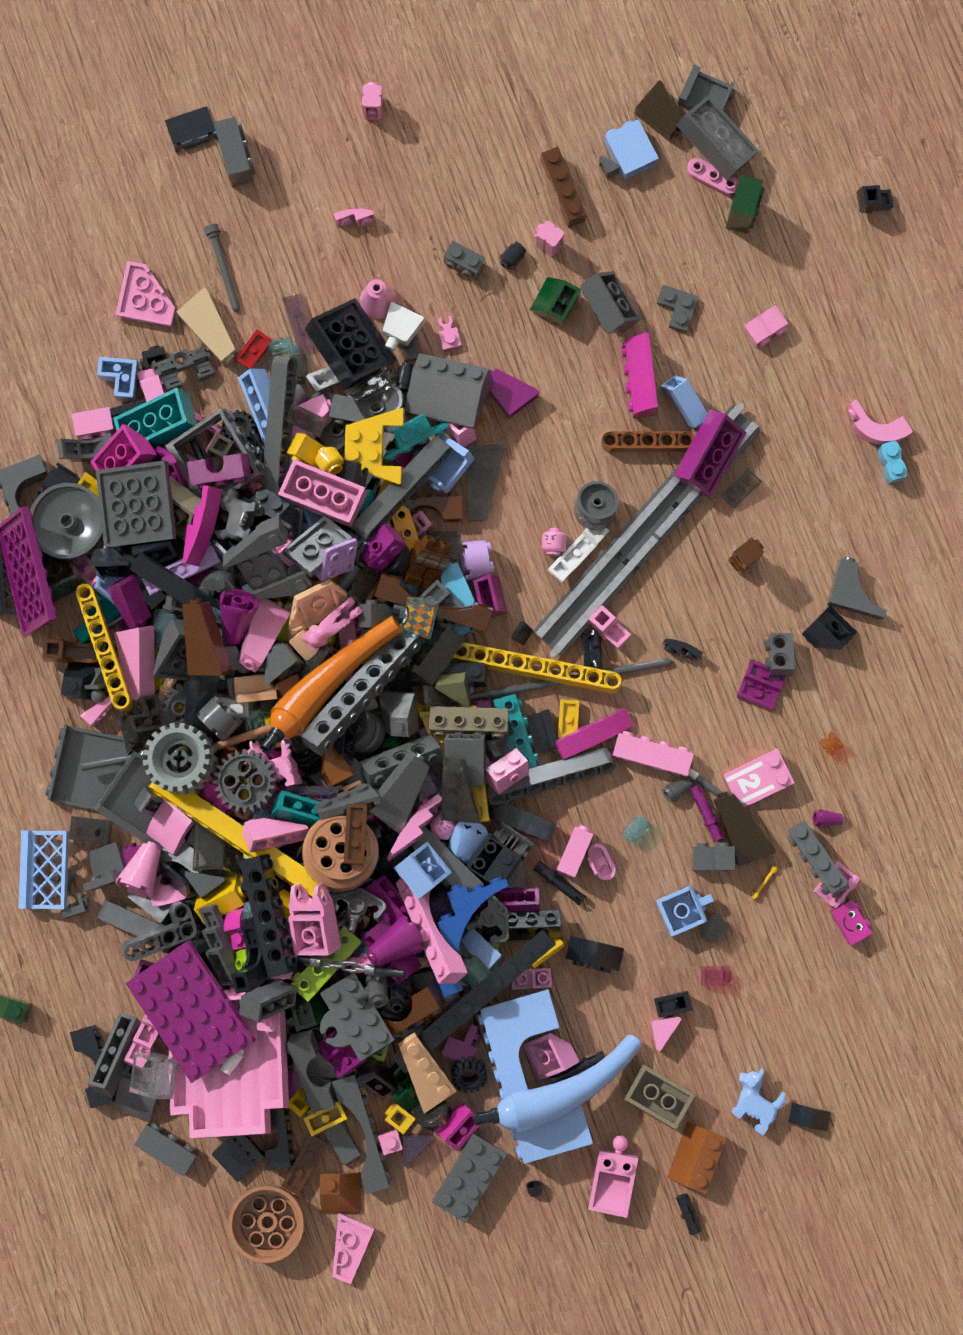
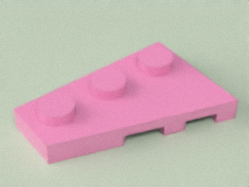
M340 1212L338 1213L332 1277L351 1285L375 1228Z

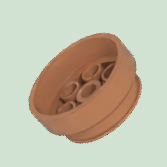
M346 814L317 821L308 831L303 843L302 859L308 875L318 885L324 883L327 889L332 891H348L365 883L372 875L378 860V842L373 831L366 824V857L364 858V866L349 865L351 867L350 872L344 873L341 871L340 867L343 865L344 853H338L335 848L338 845H345ZM333 826H338L342 831L340 834H333L330 829ZM318 840H324L326 841L327 846L325 848H319L317 847L316 842ZM329 859L332 865L330 867H323L321 861Z
M272 1184L258 1185L244 1192L234 1203L228 1220L229 1235L235 1248L244 1257L259 1263L276 1262L291 1254L299 1244L305 1227L304 1212L298 1199L287 1189ZM255 1199H262L265 1206L257 1208L254 1203ZM282 1200L284 1208L281 1210L276 1209L274 1201ZM250 1215L254 1220L253 1224H245L244 1216ZM266 1216L271 1217L273 1225L266 1226L263 1223V1218ZM290 1218L293 1221V1226L290 1228L285 1227L283 1219ZM255 1233L260 1234L262 1242L255 1243L252 1240V1235ZM275 1234L281 1236L282 1243L274 1244L272 1236Z

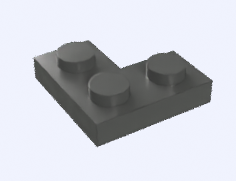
M662 285L656 304L674 309L669 327L686 333L698 296Z

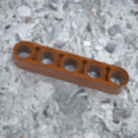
M609 431L602 436L601 447L606 452H687L694 439V435L688 431ZM612 438L615 443L609 446L604 440ZM631 438L634 443L628 446L623 440ZM650 438L653 444L647 446L642 440ZM669 438L672 444L664 445L662 439ZM688 438L690 444L687 446L683 445L681 439Z

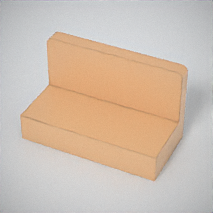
M265 674L233 678L235 701L238 703L277 699V692L272 687L264 684Z

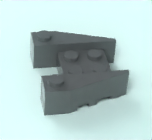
M279 515L261 522L252 533L244 536L240 543L232 546L223 554V568L226 569L236 564L248 583L242 586V590L252 593V597L255 600L256 598L267 599L293 596L314 587L313 575L310 577L296 564L287 568L276 549L288 543V530Z

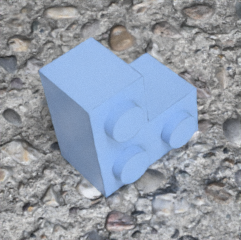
M99 357L97 376L101 381L115 382L114 397L117 401L136 402L139 382L137 372H140L138 361Z

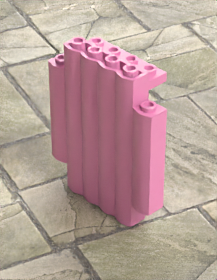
M229 986V990L223 991L239 1014L241 995L248 992L236 994L234 986ZM285 1011L278 1013L276 1032L257 1030L256 1021L240 1015L256 1041L244 1048L245 1057L230 1075L220 1070L221 1063L191 1083L169 1050L171 1115H189L190 1138L271 1134L270 1109L289 1108Z

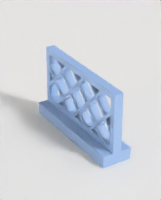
M21 830L19 909H67L69 831ZM38 835H43L47 840L42 847L37 843ZM58 835H63V843L58 847L53 840ZM49 844L56 850L50 857L44 851ZM40 854L46 859L41 867L37 863V857ZM57 854L62 857V863L58 867L52 861ZM49 863L55 869L50 876L43 870ZM41 873L46 880L39 886L36 883V877ZM57 873L61 876V883L58 886L52 881ZM48 883L54 888L49 896L42 890ZM40 892L45 900L40 905H35V898ZM56 893L61 897L60 905H55L51 900Z

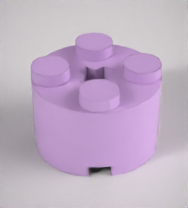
M485 540L461 542L460 548L464 547V552L460 553L463 574L467 573L465 580H473L494 572L493 562L489 561V553H491L490 542Z

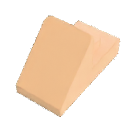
M308 629L302 630L293 636L287 631L286 635L290 639L289 643L307 663L323 651L321 647L316 651H310L311 646L308 642L302 641V636L307 633Z

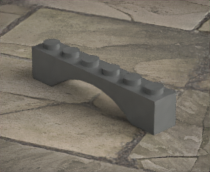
M351 1072L343 1078H332L337 1100L356 1116L365 1134L367 1154L361 1171V1178L366 1194L389 1188V1181H392L389 1169L385 1170L383 1163L386 1162L383 1151H379L378 1144L380 1141L378 1132L373 1131L374 1119L372 1113L368 1114L366 1106H369L366 1094L362 1095L360 1088L363 1086L358 1082L356 1072Z

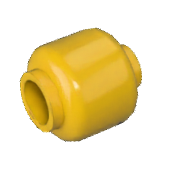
M322 447L315 458L319 469L332 475H337L343 468L344 460L334 447Z

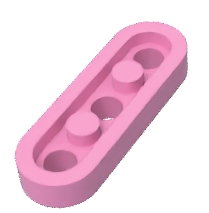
M700 158L691 159L687 165V173L690 177L725 195H734L738 184V179L735 176L726 181L712 164ZM699 165L700 169H695L693 166ZM714 173L717 177L712 178L710 174ZM727 182H732L733 186L729 187Z

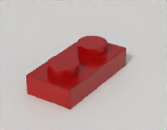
M256 329L235 358V361L248 370L253 369L273 340Z

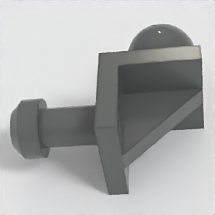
M95 668V677L90 685H85V689H95L91 693V698L94 702L101 703L106 697L105 692L101 688H106L107 686L101 668Z

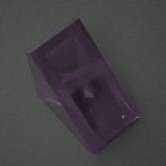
M404 1134L403 1165L406 1167L434 1139V1136L432 1134Z

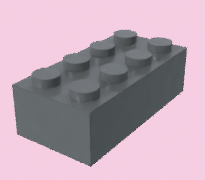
M474 1132L432 1199V1203L466 1223L506 1157L507 1152Z

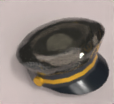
M446 1099L426 1113L423 1112L420 1103L415 1110L416 1121L427 1130L441 1128L451 1115V1109L447 1105Z

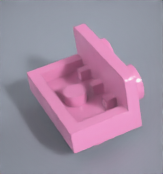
M838 861L835 865L848 882L849 889L834 899L830 894L826 895L820 886L823 884L822 882L813 890L829 906L834 908L841 906L845 902V897L858 886V881L860 880L858 876L854 875Z

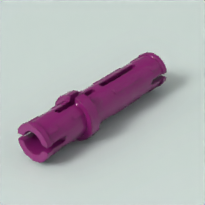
M701 785L691 788L689 791L695 800L705 822L704 826L710 832L713 842L725 838L718 824L719 820L713 814Z

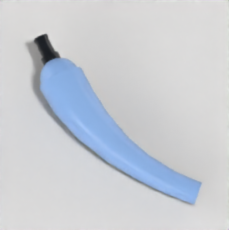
M627 1035L610 1054L596 1065L576 1076L551 1085L510 1093V1096L502 1099L496 1108H490V1111L473 1113L474 1124L477 1126L486 1123H499L505 1129L521 1132L541 1127L559 1119L593 1098L608 1085L641 1049L642 1044L635 1036Z

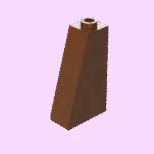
M190 599V603L182 605L188 675L223 676L232 673V667L210 602H202V599Z

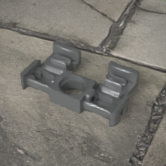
M201 344L200 348L189 352L185 349L170 354L168 359L158 363L153 361L151 365L154 374L158 375L165 384L166 392L175 388H182L183 382L181 379H178L177 375L181 371L192 368L193 365L194 369L197 368L199 372L197 374L198 382L214 377L215 374L209 362L211 355L209 352H206L205 344ZM183 358L186 364L180 365L176 362V359Z

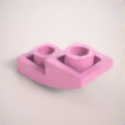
M350 209L334 213L337 226H346L352 220L356 221L357 226H366L371 224L372 220H375L373 210Z
M551 968L527 969L510 983V989L551 988Z

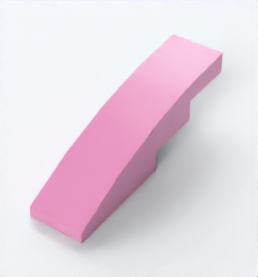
M439 794L424 804L409 820L387 857L389 861L420 839L423 834L421 828L431 821L433 817L431 812L438 808L443 800Z
M146 1014L124 1058L125 1063L142 1070L159 1036Z

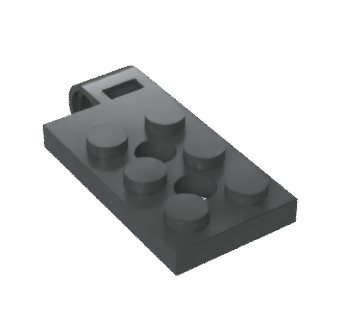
M297 383L294 407L322 394L327 400L330 399L332 402L333 395L325 388L309 398L304 389ZM332 419L317 437L326 447H334L340 453L345 449L346 425L350 423L339 425L334 423ZM336 428H342L341 433L333 434Z

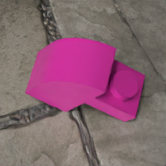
M250 906L229 911L225 916L224 932L229 931L233 950L246 948L240 926L254 923Z

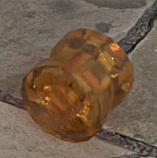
M832 732L828 734L826 739L819 741L820 746L829 756L834 755L835 750L843 747L841 741Z

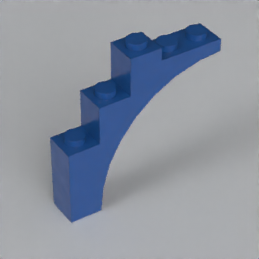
M501 876L490 880L491 885L485 887L483 884L474 886L470 893L467 885L462 887L461 883L450 887L451 891L447 894L455 916H452L451 913L441 916V921L437 922L442 937L458 954L465 927L472 915L494 893L509 886L507 879L502 880ZM462 980L456 984H439L444 997L464 989Z

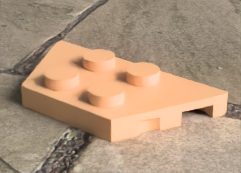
M328 579L294 596L288 632L293 636L323 621L350 597L355 601L353 605L358 602L353 595Z

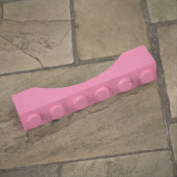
M400 878L396 882V886L411 921L423 938L421 944L425 946L424 951L438 984H456L468 972L461 956L445 941L433 921L429 906L430 891L418 899L405 881Z

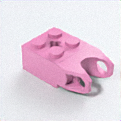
M301 883L291 886L290 916L288 919L295 955L329 956L340 949L341 943L333 899L325 884L320 883L314 887L312 899L307 895Z

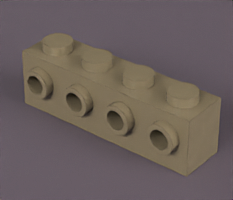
M430 706L429 730L431 733H434V736H445L446 734L492 735L493 738H504V735H509L510 712L506 708Z

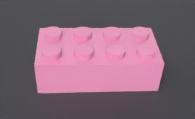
M293 460L278 495L292 505L304 508L322 517L326 516L332 521L352 528L367 496V491L365 487Z

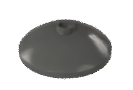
M386 381L366 383L358 387L350 395L351 398L359 403L367 419L403 407V396L400 389Z

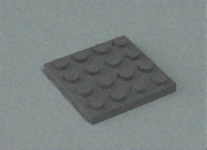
M168 461L96 470L104 547H118L177 539Z

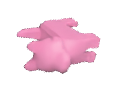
M352 597L328 615L319 626L312 625L307 633L302 636V641H307L311 646L310 651H316L318 648L327 645L329 637L336 634L350 623L352 619L363 612L359 606L351 612L348 611L355 603Z
M258 740L255 741V744L250 741L248 754L252 749L255 751V756L260 752L262 753L261 759L267 757V754L262 751L263 749H260ZM282 740L281 757L269 759L266 763H272L274 766L270 771L274 770L277 772L272 778L277 779V782L286 778V787L302 784L301 776L298 773V765L291 757L292 750L290 749V744ZM258 776L257 778L261 785L263 782V777ZM276 782L272 783V786L277 788Z

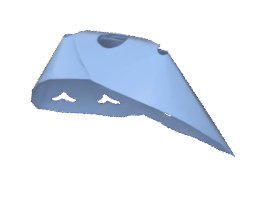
M461 819L455 826L448 847L450 852L467 866L488 835L492 838L494 837L493 834H488L482 824L469 819ZM464 824L467 826H471V828H468L466 830Z

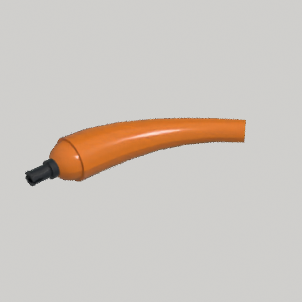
M389 617L331 656L301 679L277 702L270 712L269 723L271 730L268 732V737L260 745V749H263L264 753L270 754L277 743H280L283 739H290L300 735L340 685L374 652L403 632L395 617Z

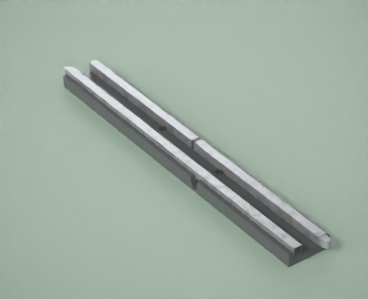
M743 403L735 407L732 405L725 412L747 432L729 466L761 430L753 421L751 423L741 414L744 407ZM677 468L533 630V633L552 649L550 657L553 658L557 655L562 657L591 624L589 618L601 606L606 607L704 496L684 485L674 476Z

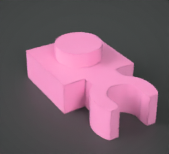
M448 316V324H443L441 318L438 319V324L443 329V331L439 332L443 351L461 347L457 327L451 329L453 324L451 316Z

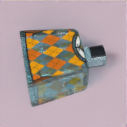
M407 597L405 607L393 605L391 616L402 618L401 628L403 630L431 639L439 599Z

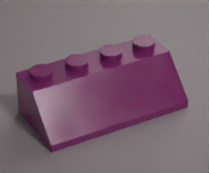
M710 410L675 471L674 476L684 485L711 498L747 432L727 414Z

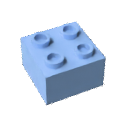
M428 842L394 867L398 875L405 881L418 899L452 873Z

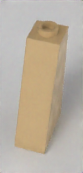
M204 287L177 310L176 313L224 366L226 363L230 364L236 358L237 352L207 289Z

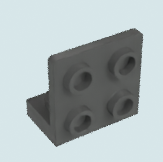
M119 842L105 845L87 853L94 877L90 878V882L83 884L85 892L115 884L116 879L125 868Z

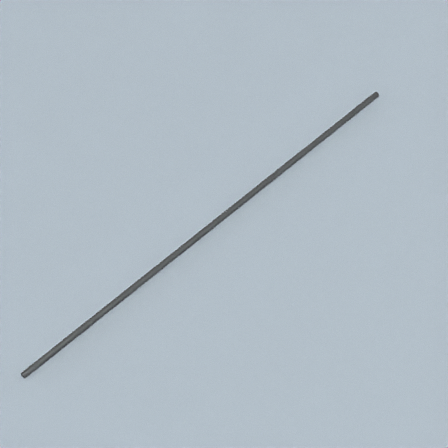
M665 658L603 670L624 674L669 666L671 664L670 659ZM579 674L570 675L573 679H577L580 676ZM590 676L588 679H597L598 677ZM542 680L471 693L470 701L563 684ZM448 697L420 702V704L424 705L426 709H430V706L441 707L458 704V702ZM381 710L370 711L381 717ZM130 755L81 763V769L86 771L125 764Z

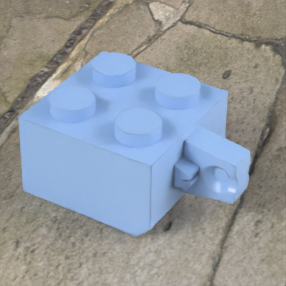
M692 885L655 900V903L669 936L673 937L707 922L703 911L706 910L705 905L714 900L711 894L701 897L700 893L695 894Z

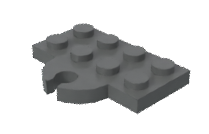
M352 973L320 993L329 1008V1011L323 1016L320 1032L321 1035H324L329 1028L337 1029L336 1037L327 1038L325 1042L335 1048H345L351 1045L358 1059L362 1062L392 1044L395 1040L376 1008L370 1005L369 998L358 1002L354 1001L353 995L365 990L355 973Z

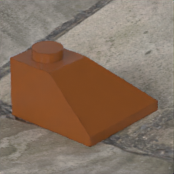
M321 1172V1212H360L361 1172Z

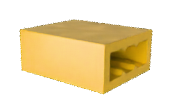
M238 870L223 877L225 878L224 882L204 897L200 898L197 894L194 911L203 923L204 921L198 910L204 906L217 904L223 916L229 911L245 905L247 894L240 888L244 878Z

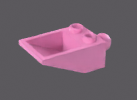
M619 1135L613 1139L612 1144L615 1151L603 1148L598 1149L588 1210L627 1218L638 1156L623 1153L628 1147V1140L626 1137ZM609 1159L611 1164L609 1166L604 1165V1160ZM625 1163L630 1164L629 1170L623 1169Z

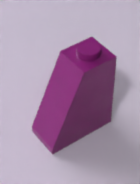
M497 368L494 371L489 370L494 379L489 394L509 419L539 397V391L536 388Z
M134 574L106 588L129 628L135 626L140 628L147 624L146 620L151 617V614Z

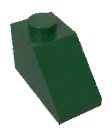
M0 994V1017L19 1023H27L32 1003Z

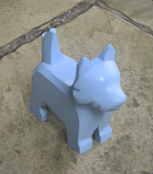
M761 1068L759 1072L740 1073L739 1082L742 1083L743 1089L737 1106L731 1112L739 1119L745 1113L748 1116L751 1115L752 1118L759 1119L760 1123L756 1124L754 1128L764 1136L769 1125L775 1120L778 1110L784 1107L782 1104L787 1101L785 1100V1092H782L773 1103L759 1094L764 1070Z

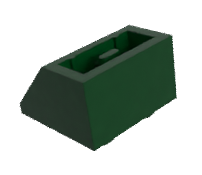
M547 277L530 311L563 328L581 295V289L565 280Z
M326 983L309 1002L297 992L295 1006L291 1007V1011L299 1033L319 1027L323 1016L329 1011L327 1004L320 994L328 988Z

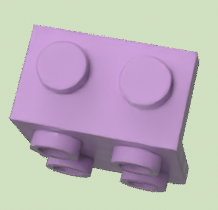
M353 538L327 548L324 551L322 568L315 575L321 581L353 570L358 541Z

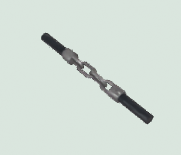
M295 955L298 963L308 964L312 967L327 969L335 967L342 968V970L356 973L362 971L365 975H382L402 979L406 975V972L403 970L377 967V965L372 964L363 966L351 961L336 962L330 958L320 956ZM323 960L329 961L327 965H323ZM346 964L356 965L354 969L345 968Z

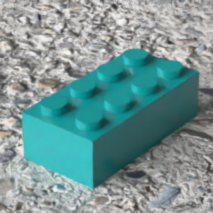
M179 388L166 392L113 418L116 430L123 424H126L146 438L153 449L179 437L197 424L189 393Z

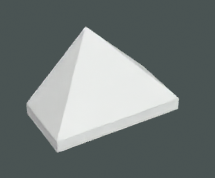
M329 366L306 376L308 382L317 392L339 383Z

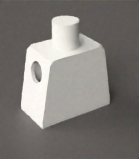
M391 302L383 327V335L388 337L385 347L395 351L399 343L408 346L425 322L424 317Z

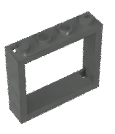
M218 409L165 445L167 450L175 457L181 474L193 494L200 499L202 498L203 488L198 489L197 485H190L187 462L190 461L181 447L222 419L242 453L248 454L249 464L254 471L251 477L245 479V482H240L232 488L239 493L266 475L263 470V463L255 457L254 448L250 443L246 442L244 431L236 425L234 421L235 416L227 409Z

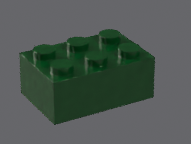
M744 175L740 176L725 228L746 234L749 228L753 229L765 190L762 187L763 180Z

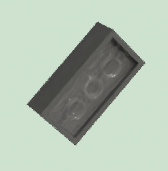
M709 95L686 113L676 125L726 181L759 152L755 145Z

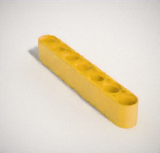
M82 584L77 588L76 596L112 704L119 711L127 712L132 708L133 700L97 593L90 585ZM89 590L91 592L88 598H82L85 591ZM96 608V614L88 616L89 610ZM97 626L103 627L101 633L94 634ZM103 644L109 645L107 651L100 652ZM109 662H114V668L107 670L106 665ZM115 680H121L118 688L112 687V683ZM121 698H127L124 706L118 705V701Z

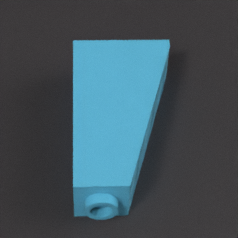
M452 561L447 564L445 571L441 575L442 584L464 607L472 605L475 600L458 562L453 564ZM450 624L447 627L449 640L454 641L473 633V631L469 630L470 627L465 625L458 627Z

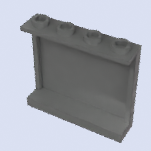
M64 724L58 736V739L61 740L60 745L56 747L54 753L56 763L50 771L52 781L51 785H48L46 789L47 800L95 810L94 807L124 764L82 771L81 763L131 755L135 739Z
M141 750L139 753L133 751L94 809L147 844L150 841L159 846L158 849L162 851L164 847L146 834L153 815L140 812L134 803L143 787L148 788L152 783L150 780L152 777L147 776L145 770H148V767L143 766V760H147V756L143 755Z

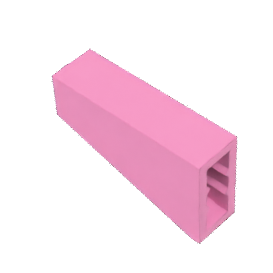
M258 599L259 607L242 641L239 663L253 672H256L263 663L290 615L289 611L269 599Z
M154 625L114 633L120 665L132 700H135L136 703L146 702L147 697L154 696Z

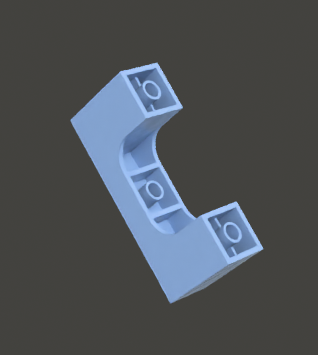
M547 988L482 1007L480 1009L481 1012L477 1013L480 1025H485L486 1031L483 1032L485 1043H490L491 1050L488 1051L491 1064L495 1063L497 1067L494 1070L497 1083L501 1082L502 1088L499 1089L501 1099L510 1096V1093L528 1090L519 1061V1049L523 1041L530 1036L559 1028ZM582 1105L567 1115L541 1127L521 1132L511 1130L513 1141L517 1140L519 1146H516L519 1160L523 1159L524 1164L593 1144Z

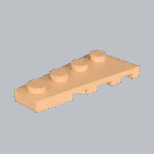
M415 1032L398 1043L424 1113L457 1092Z

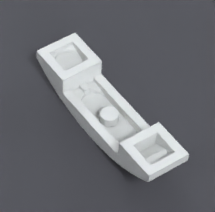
M586 528L547 571L562 583L608 534L609 530L607 528L601 530Z

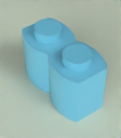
M896 441L882 444L878 449V458L884 466V478L888 484L901 482L907 475L905 463L901 459V448Z

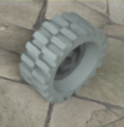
M170 723V727H160L162 732L158 733L155 731L152 734L155 739L147 741L146 745L150 746L149 751L144 750L143 755L147 756V760H143V766L148 767V770H145L147 776L152 777L150 780L158 785L159 788L175 794L186 795V792L192 794L196 792V788L203 789L205 787L203 783L212 780V777L209 776L210 773L216 772L217 768L213 767V763H218V757L214 756L217 750L216 747L211 745L213 743L211 738L207 737V734L185 723H180V725ZM181 746H188L192 750L193 755L184 750L176 749ZM185 757L184 761L179 762L180 758ZM171 764L188 770L183 773H176L172 769Z

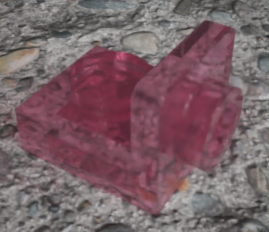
M701 966V986L730 985L732 980L730 966Z

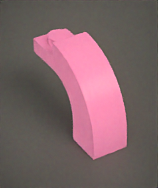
M858 400L853 401L847 407L850 418L856 420L851 428L859 437L867 442L877 445L892 441L898 443L913 433L903 416L889 424H878L868 418Z

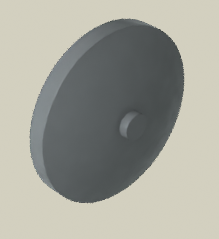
M75 483L54 485L43 491L31 507L30 512L33 515L32 524L38 535V547L53 558L60 560L81 558L95 549L103 537L99 498L82 485Z

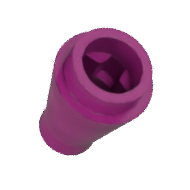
M822 809L813 813V824L818 826V828L842 825L843 823L842 813H834Z

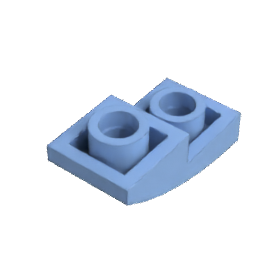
M475 929L470 930L461 940V944L488 970H491L503 957Z

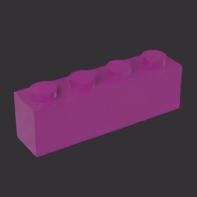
M385 875L381 876L366 889V891L385 902L387 911L382 917V921L386 919L389 924L393 925L400 917L407 916L406 921L408 923L412 922L400 893ZM371 906L375 912L379 910L377 906Z

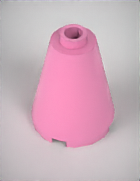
M379 279L370 281L360 295L362 309L373 319L386 318L391 302L397 304L395 290L389 284Z
M150 841L147 844L143 843L118 876L115 884L120 888L123 885L126 886L127 892L143 898L149 896L151 898L154 892L161 850L158 849L159 846Z

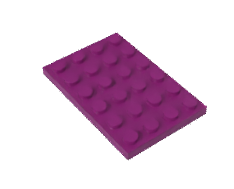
M28 506L20 507L0 523V547L23 637L31 636L56 620L57 615L56 607L51 599L52 591L47 583V571L42 563V551L37 543L38 535L32 524L33 515L29 512Z
M190 940L126 983L191 1083L256 1041Z

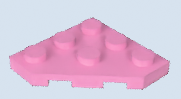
M127 261L116 316L172 327L176 309L147 265Z

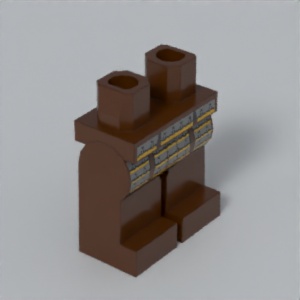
M425 535L421 542L416 541L414 548L410 552L409 565L400 575L404 583L428 589L437 579L439 580L447 564L451 561L449 556L450 543L440 540L438 546L435 547V539L428 535Z

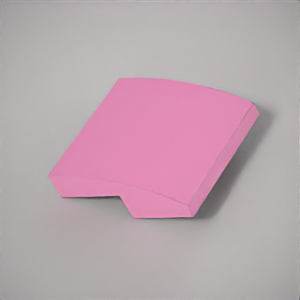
M164 800L153 816L146 834L159 842L160 845L173 855H176L186 841L185 835L195 822Z

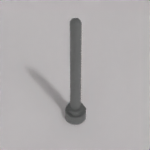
M211 224L204 227L205 235L212 241L232 309L237 312L240 309L218 239L220 229L218 224Z

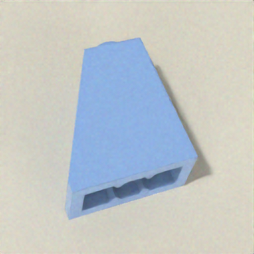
M675 375L660 387L688 426L699 428L708 413L689 381Z

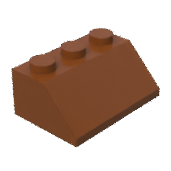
M687 1122L667 1178L706 1194L726 1137Z

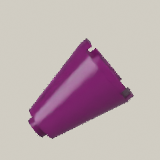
M231 589V592L226 594V591H224L219 599L222 639L231 646L242 642L259 607L258 598L255 600L252 597V593L239 589Z
M407 916L400 917L368 949L369 954H367V957L372 965L381 966L419 953L425 949V946L421 947L420 944L423 942L420 932L413 922L408 923L406 921Z

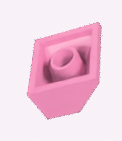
M552 1033L523 1044L539 1081L565 1071L579 1063L572 1045Z

